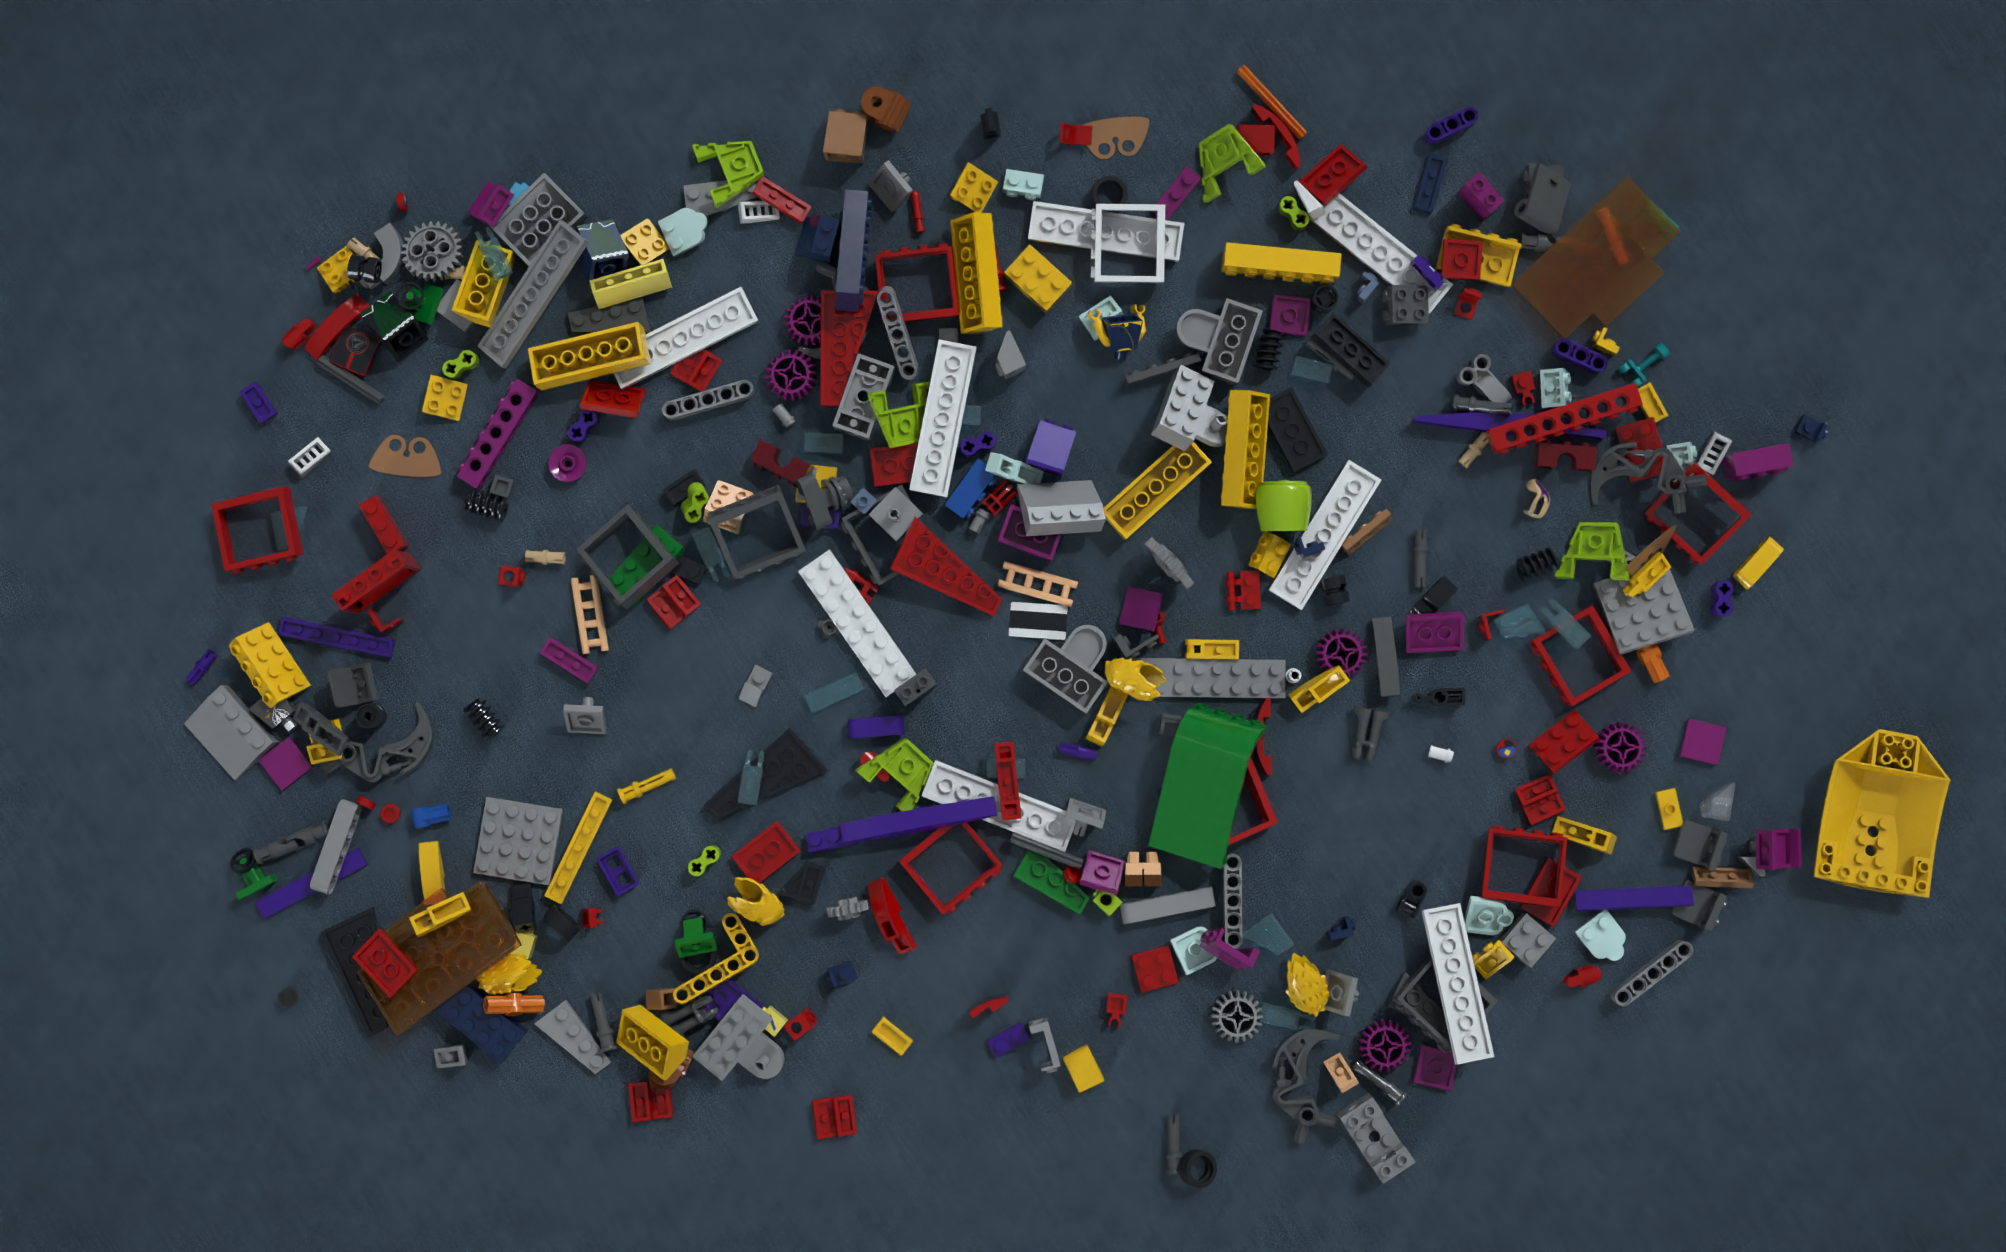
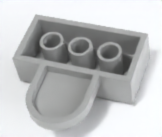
M1226 298L1220 316L1200 309H1192L1185 312L1178 320L1176 327L1177 336L1187 347L1207 353L1200 374L1237 386L1263 310Z
M1180 365L1171 377L1151 435L1183 451L1187 450L1194 439L1212 447L1225 445L1227 416L1207 405L1215 381Z
M1082 625L1070 634L1061 649L1044 638L1022 671L1087 714L1108 683V681L1093 672V669L1106 650L1107 642L1105 635L1095 626Z
M742 994L692 1056L721 1081H723L737 1062L754 1076L769 1079L781 1071L785 1060L782 1049L763 1033V1030L773 1018L744 994Z

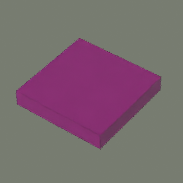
M1273 294L1269 329L1281 332L1280 334L1307 337L1311 298Z
M1128 587L1119 624L1155 631L1163 594Z
M1687 719L1679 756L1718 765L1726 727Z
M291 737L286 738L258 760L281 791L285 790L314 767Z
M1088 850L1079 884L1117 895L1125 861Z
M1421 1044L1412 1082L1451 1091L1457 1066L1455 1065L1453 1053H1444L1439 1048Z

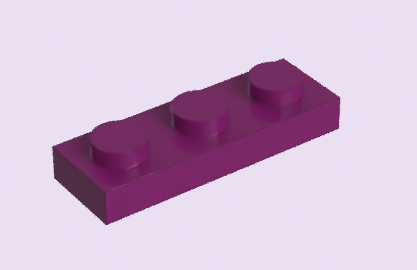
M1187 166L1156 203L1165 205V220L1167 221L1201 180V177ZM1151 211V213L1157 216V211Z
M552 637L548 638L539 652L587 684L590 683L599 669L598 666Z

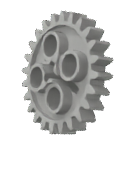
M430 221L427 227L424 223H422L421 229L415 226V233L409 231L411 237L404 238L407 244H402L405 251H402L401 254L404 257L402 261L406 264V269L410 270L413 276L416 275L419 280L423 277L426 282L431 277L433 282H435L438 276L441 280H443L444 274L450 277V270L456 272L454 266L461 265L458 259L463 258L460 252H463L464 248L460 246L463 242L459 239L460 236L453 227L449 228L446 223L442 226L439 221L434 226L432 221ZM431 237H435L433 241H429ZM445 248H449L447 252H443ZM423 250L420 255H416L418 251ZM432 262H436L434 266H430Z
M1152 537L1145 543L1152 552L1151 555L1154 557L1157 565L1176 583L1179 581L1186 589L1194 584L1182 562L1177 557L1175 558V555L1163 544L1160 545Z

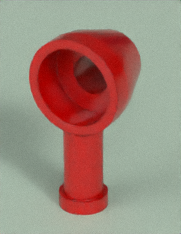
M1159 610L1160 619L1156 623L1155 633L1159 637L1157 638V644L1167 642L1162 629V625L1165 622V614L1162 610Z

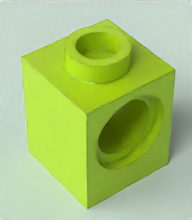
M1097 889L1092 894L1094 896L1092 901L1109 917L1123 903L1116 895ZM1104 894L1111 896V902L1107 905L1102 904L1100 901Z

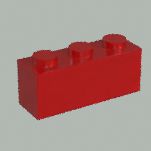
M375 495L359 504L387 554L394 549L402 551L409 547L381 497Z

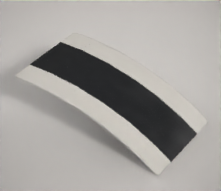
M1011 602L1009 636L1065 640L1068 606Z

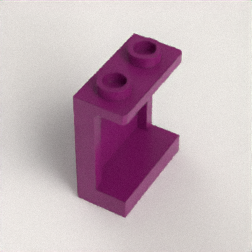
M1481 172L1466 182L1457 192L1481 222L1504 202V199Z
M488 181L468 210V213L482 223L494 227L514 197V194L500 184L494 185Z
M1800 829L1756 830V869L1801 868Z
M1223 928L1209 929L1202 934L1200 939L1202 942L1199 947L1236 970L1252 968L1260 953L1254 947L1236 950L1221 940L1225 932Z

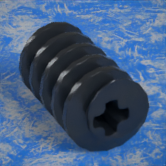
M1262 329V332L1266 335L1260 337L1263 342L1259 343L1258 346L1263 350L1257 351V355L1260 357H1257L1255 362L1259 365H1254V367L1268 371L1278 370V367L1273 365V363L1280 362L1279 359L1275 358V355H1281L1277 348L1283 347L1279 341L1285 340V338L1280 335L1281 332Z
M474 488L466 501L465 511L470 509L471 513L477 511L478 515L484 513L485 517L488 518L492 515L494 520L499 517V521L503 522L509 505L506 504V498L499 502V496L496 495L492 500L491 493L484 497V491H481L477 495V489Z
M1549 547L1545 548L1544 551L1539 550L1537 554L1531 553L1530 557L1526 555L1523 557V560L1521 558L1516 560L1517 573L1522 582H1524V576L1531 580L1532 573L1536 577H1539L1538 571L1546 574L1545 568L1552 572L1553 565L1560 569L1558 558Z
M480 698L466 706L463 711L465 713L470 712L468 718H475L472 724H479L477 731L484 730L481 736L483 738L489 736L487 738L489 740L497 735L505 726L497 725L500 719L493 720L496 713L489 714L488 711L491 709V706L484 707L487 701H479Z

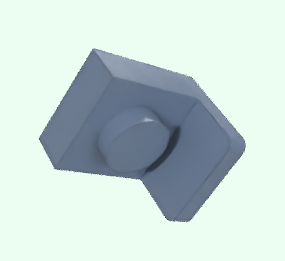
M1365 271L1360 278L1368 285L1364 283L1357 291L1360 294L1357 300L1361 304L1379 284L1376 276Z
M862 488L850 502L863 514H866L877 500L866 489Z

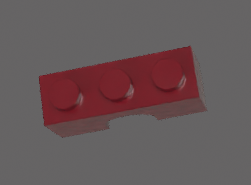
M760 439L750 459L755 462L754 466L762 471H765L767 468L772 471L770 475L780 480L784 477L788 479V484L796 488V479L812 473L814 466L794 456L787 466L781 467L778 457L782 450Z
M1545 440L1535 445L1534 468L1554 469L1557 467L1558 457L1563 454L1569 456L1572 460V470L1592 472L1595 470L1597 447H1591V443H1579V446H1576L1568 441L1553 444L1552 440Z

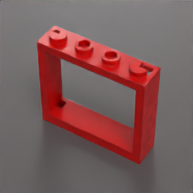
M947 243L936 244V248H929L928 245L918 246L917 250L911 251L910 248H899L898 252L891 253V250L879 251V254L875 255L878 288L880 290L886 286L883 261L947 254L953 308L903 313L904 322L959 316L953 248L948 246ZM887 293L881 294L882 299L887 301ZM887 312L889 318L894 319L897 317V314L889 315V312Z
M1693 460L1683 470L1688 477L1692 473L1695 475L1705 474L1707 486L1740 515L1702 555L1695 551L1674 531L1671 536L1675 540L1673 544L1682 551L1684 549L1689 553L1687 557L1693 563L1699 562L1702 565L1751 516V512ZM1679 479L1673 481V487L1677 489L1681 485ZM1664 491L1644 510L1646 514L1645 519L1652 525L1656 523L1660 527L1659 531L1662 534L1670 527L1654 511L1670 496Z
M278 487L211 504L225 571L232 572L233 574L244 573V569L247 568L257 570L261 569L264 564L274 566L280 564L279 561L281 560L290 562L296 560L298 556L304 555L289 487ZM279 499L289 550L235 563L225 511Z
M394 549L331 596L342 611L360 614L420 571L421 568L410 553ZM359 601L363 604V607L360 609L356 605Z
M1593 605L1587 606L1529 640L1534 655H1538L1541 660L1539 662L1540 666L1545 672L1549 673L1551 677L1549 678L1550 683L1559 690L1560 700L1565 705L1567 704L1568 707L1576 705L1632 672L1622 654H1619L1614 640ZM1586 616L1618 672L1578 696L1573 697L1541 642Z
M1250 758L1245 781L1263 823L1230 837L1229 845L1278 824L1252 758Z
M968 822L961 824L994 865L947 904H942L909 862L954 825L938 828L899 860L901 865L943 915L946 912L949 915L957 908L956 904L960 900L964 903L972 896L971 891L975 888L981 889L987 884L985 880L988 877L992 876L994 878L1002 871L1000 869L1003 866L1002 863Z
M1493 825V828H1489L1481 897L1559 908L1561 905L1568 838L1563 837V834L1552 832L1551 835H1543L1544 831L1532 830V833H1527L1522 828H1512V831L1504 830L1505 826ZM1494 836L1559 844L1554 898L1488 890Z

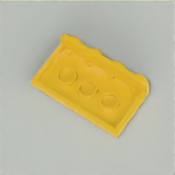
M1451 224V226L1445 228L1436 270L1441 271L1444 239L1483 241L1480 281L1504 287L1511 286L1519 250L1522 246L1521 243H1518L1517 239L1507 238L1505 240L1499 238L1497 234L1488 233V235L1481 234L1480 230H1465L1457 224Z
M269 622L235 637L229 644L231 653L236 657L242 670L246 672L252 685L258 690L264 703L269 708L275 707L278 703L311 686Z

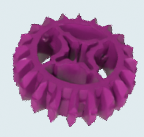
M803 295L804 301L801 302L800 298L797 297L798 304L796 305L794 302H791L790 305L793 309L786 308V312L790 315H784V319L789 320V322L784 323V326L791 327L786 331L787 334L794 332L791 336L792 340L799 337L797 340L798 344L805 340V346L809 345V341H812V345L816 346L815 340L817 339L821 344V330L815 334V326L821 323V315L813 314L810 306L821 309V297L819 296L815 301L814 295L810 296V300H808L807 295ZM804 307V315L794 320L797 312ZM808 312L811 318L815 319L814 321H812L811 324L812 329L810 328L808 323L805 322V319L807 320ZM795 326L807 327L809 335L800 333Z
M788 349L786 356L783 351H780L781 358L774 355L773 357L776 362L769 361L768 363L772 368H766V372L771 374L765 375V379L772 380L767 383V386L771 387L774 385L770 391L775 393L778 390L776 395L778 398L784 394V401H787L788 395L791 396V401H795V395L801 400L802 396L800 393L804 392L808 396L809 393L806 388L813 390L814 387L810 385V382L816 383V379L811 378V376H816L817 372L810 371L815 368V365H808L811 362V358L809 357L804 360L805 353L798 357V350H795L794 355H791V350ZM791 361L788 368L778 369L782 363ZM797 362H800L806 368V376L797 372ZM793 369V373L796 376L795 378L792 377V380L789 381L788 376L785 374ZM776 375L785 378V389L777 384ZM804 381L801 387L791 390L795 382Z
M1344 628L1340 629V634H1338L1337 629H1333V636L1330 632H1326L1328 639L1321 637L1320 640L1324 644L1318 643L1317 647L1322 649L1321 651H1315V654H1321V658H1317L1316 662L1323 661L1319 668L1323 669L1326 667L1325 671L1333 668L1328 660L1336 659L1349 679V672L1356 676L1355 668L1359 671L1363 669L1359 663L1366 664V661L1362 660L1361 657L1368 656L1367 653H1362V650L1367 649V646L1360 647L1364 640H1356L1359 636L1358 633L1351 636V629L1346 634ZM1340 638L1349 640L1354 645V648L1348 649L1344 647ZM1335 640L1334 652L1326 655L1328 645ZM1340 648L1341 651H1350V653L1344 655V659L1340 656L1333 657V655H1336ZM1356 653L1355 662L1348 668V657Z
M1617 722V727L1614 723H1610V729L1607 726L1603 727L1605 733L1599 732L1598 735L1602 739L1596 742L1600 743V745L1594 747V750H1600V753L1595 755L1596 757H1602L1599 763H1606L1605 769L1611 768L1613 773H1616L1617 770L1621 774L1625 770L1631 772V766L1637 769L1636 761L1643 763L1640 756H1646L1642 749H1646L1647 745H1642L1641 743L1646 741V738H1639L1642 735V731L1635 733L1637 727L1632 726L1630 728V723L1628 722L1624 726L1622 722ZM1617 732L1614 743L1607 745L1609 738ZM1623 732L1632 738L1634 744L1627 743ZM1620 745L1629 746V748H1624L1621 751L1612 747ZM1634 750L1633 756L1624 763L1627 753ZM1607 751L1615 753L1618 763L1609 757Z
M1381 1019L1380 1026L1376 1021H1373V1029L1367 1025L1366 1027L1369 1032L1362 1031L1366 1038H1359V1041L1364 1043V1045L1359 1046V1049L1365 1050L1360 1055L1361 1057H1367L1364 1061L1366 1064L1372 1061L1370 1065L1372 1069L1378 1065L1377 1069L1380 1072L1383 1066L1386 1072L1390 1071V1066H1392L1393 1070H1397L1396 1063L1403 1066V1062L1400 1060L1402 1058L1408 1060L1404 1053H1411V1050L1406 1048V1046L1411 1045V1042L1405 1041L1409 1038V1034H1403L1405 1028L1398 1029L1399 1023L1397 1022L1392 1026V1020H1388L1387 1025H1385V1021ZM1386 1030L1395 1032L1399 1041L1389 1040ZM1381 1032L1379 1033V1040L1377 1042H1373L1372 1044H1370L1373 1036L1376 1033ZM1386 1040V1043H1390L1391 1045L1386 1046V1050L1384 1051V1049L1382 1047L1380 1048L1379 1046L1384 1045V1041ZM1399 1047L1395 1057L1389 1060L1391 1051ZM1370 1050L1381 1051L1383 1061L1375 1059Z

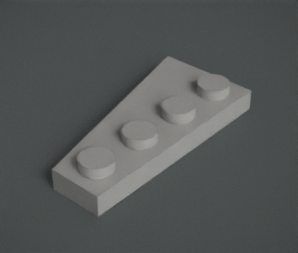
M760 179L719 208L715 207L710 190L727 185V180L683 185L686 208L703 213L707 218L715 213L737 206L740 202L755 200L758 197L752 193Z
M567 1000L534 1023L594 1074L612 1062L605 1052L600 1053L601 1046Z

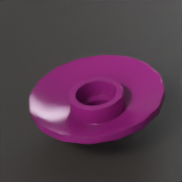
M565 444L553 450L549 457L548 465L552 475L559 481L572 482L583 475L587 462L586 456L581 449L575 445ZM570 460L572 462L571 467H566L565 463Z

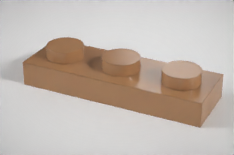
M1387 509L1376 513L1372 521L1368 524H1363L1355 535H1350L1344 540V544H1342L1343 551L1350 556L1393 521L1391 513Z
M1693 866L1691 871L1694 886L1753 888L1754 885L1751 869L1716 868V870L1706 867Z

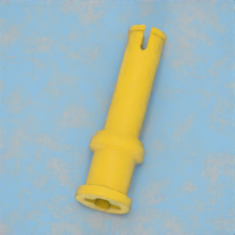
M672 768L639 783L634 781L632 785L623 789L618 788L617 791L622 803L627 804V801L636 797L640 798L643 796V793L675 780L676 776Z

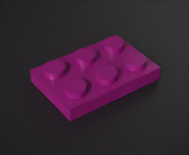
M1463 612L1405 615L1406 653L1464 650Z

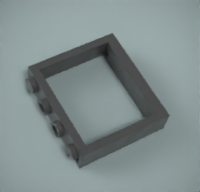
M779 485L707 513L710 525L734 579L745 578L749 573L763 571L767 566L780 564L785 559L798 557L806 551ZM778 500L796 544L736 567L718 524Z
M902 485L896 487L909 499ZM891 491L877 498V502L869 511L873 510ZM857 509L841 518L843 523L840 525L845 534L850 533L853 538L850 543L855 551L859 549L862 554L859 559L864 567L868 566L872 573L869 576L873 583H878L881 586L901 574L893 571L881 578L850 523L864 515Z
M629 504L576 549L580 554L579 559L586 566L589 565L591 567L590 573L596 579L599 578L603 582L600 584L607 593L611 592L614 603L617 606L622 605L626 609L679 564L644 519ZM631 519L663 560L624 595H621L589 554L627 520Z
M1430 955L1392 1000L1396 1003L1395 1007L1399 1011L1409 1015V1020L1424 1030L1425 1036L1429 1039L1433 1038L1438 1043L1437 1047L1441 1051L1453 1053L1451 1043L1403 999L1433 964ZM1478 982L1486 1016L1498 1000Z

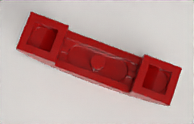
M1254 104L1250 111L1261 125L1268 121L1270 125L1276 126L1277 135L1288 148L1284 157L1292 168L1297 171L1300 167V156L1290 131L1272 112Z
M358 293L352 296L322 322L309 338L304 349L318 361L322 355H325L331 349L330 345L355 319L359 320L361 318L360 314L369 308L370 305Z
M1271 698L1263 700L1256 720L1263 722V717H1271ZM1262 736L1255 746L1256 755L1264 773L1272 775L1271 756H1264V739Z
M1014 742L994 743L1002 821L1022 819Z

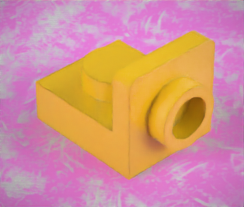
M1603 327L1600 331L1597 330L1592 338V341H1594L1592 347L1613 357L1618 353L1620 347L1611 339H1603L1607 328Z

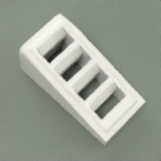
M1295 181L1294 187L1310 219L1313 221L1325 214L1323 206L1301 183Z
M764 201L740 202L738 205L740 224L779 220V210L772 207L773 215H769L768 206L771 205ZM755 207H756L757 216H754V213H753V208H755ZM761 207H764L765 215H762ZM747 208L749 211V216H746L745 209Z
M1714 431L1697 464L1706 472L1714 475L1732 440ZM1717 439V440L1723 442L1724 445L1721 446V445L1715 443V440ZM1713 446L1721 450L1720 453L1711 450V447ZM1708 453L1716 456L1717 459L1714 460L1707 457ZM1704 460L1714 464L1713 467L1704 464Z
M317 437L288 460V463L303 478L331 450ZM316 445L323 451L321 454L314 448ZM312 451L316 458H313L309 452ZM304 456L310 461L309 463L303 459ZM298 462L304 466L302 469L297 464Z

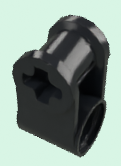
M1418 880L1411 881L1399 900L1396 911H1402L1411 915V918L1414 919L1426 896V886ZM1421 885V892L1417 895L1413 894V887Z

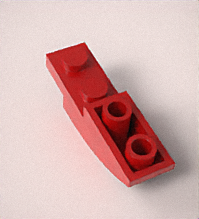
M884 877L869 882L867 885L870 903L885 941H892L899 955L914 950L917 945L899 915L902 909Z

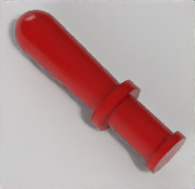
M913 191L910 194L914 214L912 219L915 221V233L919 234L925 232L922 221L924 216L921 214L920 195L917 191Z

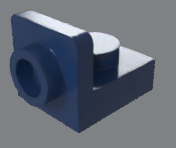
M1802 415L1795 433L1813 442H1817L1826 437L1828 433L1826 428L1829 423H1821L1807 415Z
M1301 538L1295 540L1294 548L1296 554L1301 555V558L1325 550L1323 542L1318 543L1316 540L1306 544L1307 548H1304Z
M1343 916L1346 928H1343L1342 925L1331 927L1332 931L1327 932L1329 940L1332 941L1354 935L1355 924L1353 919H1350L1349 916Z
M851 960L830 967L828 969L829 973L826 974L829 984H833L834 988L857 979Z

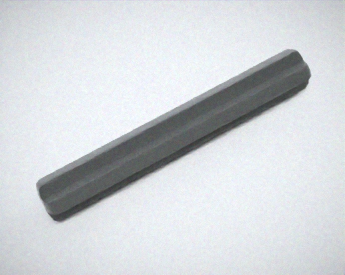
M322 355L318 359L317 365L377 404L383 401L384 394L347 370L329 362L330 359Z
M1017 833L1011 835L1010 842L1077 869H1080L1083 864V859Z

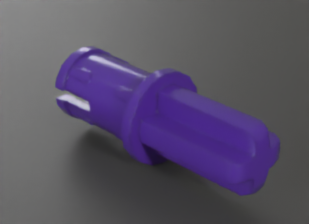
M208 649L203 657L195 662L194 668L186 676L187 681L193 685L196 684L201 676L209 671L208 668L218 658V655L213 650Z
M1060 742L1058 752L1075 756L1076 759L1080 757L1095 761L1097 749L1082 747L1081 744L1073 745Z

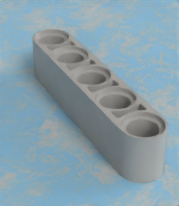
M884 286L879 290L877 296L881 315L900 374L904 379H913L918 370L914 350L896 293L892 287ZM889 293L891 299L886 301L882 299L881 294ZM894 311L897 317L891 319L888 317L887 312ZM899 329L903 335L897 337L893 334V330ZM904 347L908 350V354L903 355L899 353L898 349ZM910 365L914 368V371L906 372L904 367Z
M747 380L737 381L668 401L663 405L662 413L669 420L681 419L750 399L754 395L755 389L752 383ZM744 385L750 386V392L747 394H742L740 391ZM729 390L732 392L731 398L723 399V392ZM706 396H713V402L710 405L704 404ZM688 401L695 402V407L692 410H686L685 408ZM675 406L676 413L671 416L668 415V408Z
M345 799L340 800L310 882L312 890L328 895L333 892L361 815V804Z
M1229 853L1226 857L1228 859L1235 857L1237 864L1234 867H1229L1226 863L1223 867V929H1225L1223 939L1225 943L1236 949L1242 944V862L1238 855ZM1231 876L1237 878V884L1233 887H1230L1227 883L1228 878ZM1230 896L1237 897L1236 905L1230 906L1227 901ZM1229 916H1237L1238 921L1235 925L1228 924ZM1232 934L1238 937V941L1235 944L1228 943V937Z
M1204 887L1123 903L1120 905L1123 924L1209 908L1216 906L1212 887Z
M1682 940L1673 942L1616 986L1610 994L1612 1001L1621 1006L1629 1005L1690 958L1693 954L1692 945ZM1684 944L1686 951L1680 955L1678 949ZM1669 956L1671 962L1668 966H1664L1663 960ZM1654 968L1655 975L1649 978L1648 971ZM1639 980L1640 987L1634 990L1633 982ZM1620 992L1625 993V998L1622 1001L1617 999Z

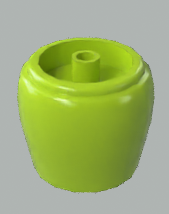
M1289 480L1260 482L1255 494L1260 531H1307L1312 506L1311 487L1307 485V482Z

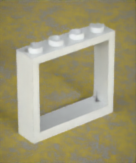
M1096 204V208H1092V220H1095V228H1092L1091 239H1095V247H1091V259H1095V266H1091V278H1094V282L1164 283L1165 205ZM1102 210L1157 211L1156 276L1101 275Z

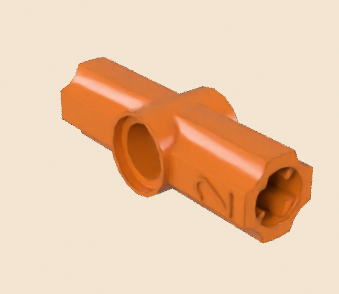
M1657 644L1637 649V656L1642 665L1646 667L1653 683L1670 677L1661 659L1662 653Z
M511 993L505 996H486L484 998L483 1010L485 1014H506V1016H519L523 1013H542L545 1000L542 995L522 996L521 993Z

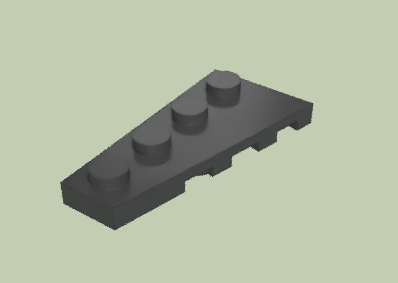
M643 296L602 309H598V306L568 313L573 333H593L639 322L644 327L645 334L651 332Z

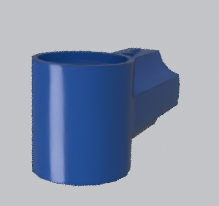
M448 804L410 810L414 829L451 820V810Z

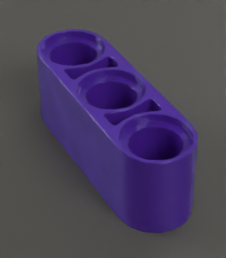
M1466 107L1431 124L1424 133L1425 141L1429 144H1437L1470 128L1478 119V111L1473 107ZM1464 114H1470L1472 121L1465 120ZM1447 122L1454 123L1455 129H1449ZM1431 130L1437 131V138H1433L1430 135Z
M1565 338L1554 343L1551 349L1552 354L1556 358L1592 374H1598L1605 370L1608 364L1605 356ZM1559 344H1563L1566 347L1565 353H1561L1558 350ZM1576 352L1583 354V361L1577 360ZM1594 360H1598L1601 363L1600 369L1593 366Z
M903 715L847 720L849 739L904 734Z

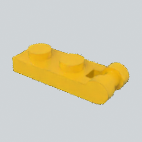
M1185 639V645H1187L1185 659H1239V640ZM1195 645H1200V653H1194Z

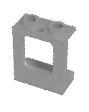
M1045 1017L1029 1022L1031 1034L1044 1031L1052 1060L1040 1064L1041 1071H1046V1073L1057 1071V1067H1060V1061L1048 1018Z

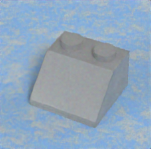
M1010 330L1005 334L997 356V363L995 364L999 376H1004L1005 380L1026 370V363Z

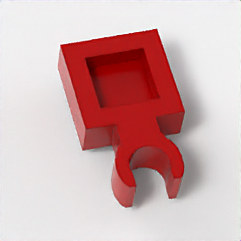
M1531 371L1512 375L1511 380L1515 395L1521 393L1522 396L1521 405L1526 406L1525 398H1529L1531 404H1534L1535 399L1530 391L1535 390Z
M1108 992L1106 1012L1112 1013L1108 1020L1110 1027L1111 1021L1114 1019L1118 1021V1028L1121 1026L1119 1016L1120 1014H1126L1128 995Z

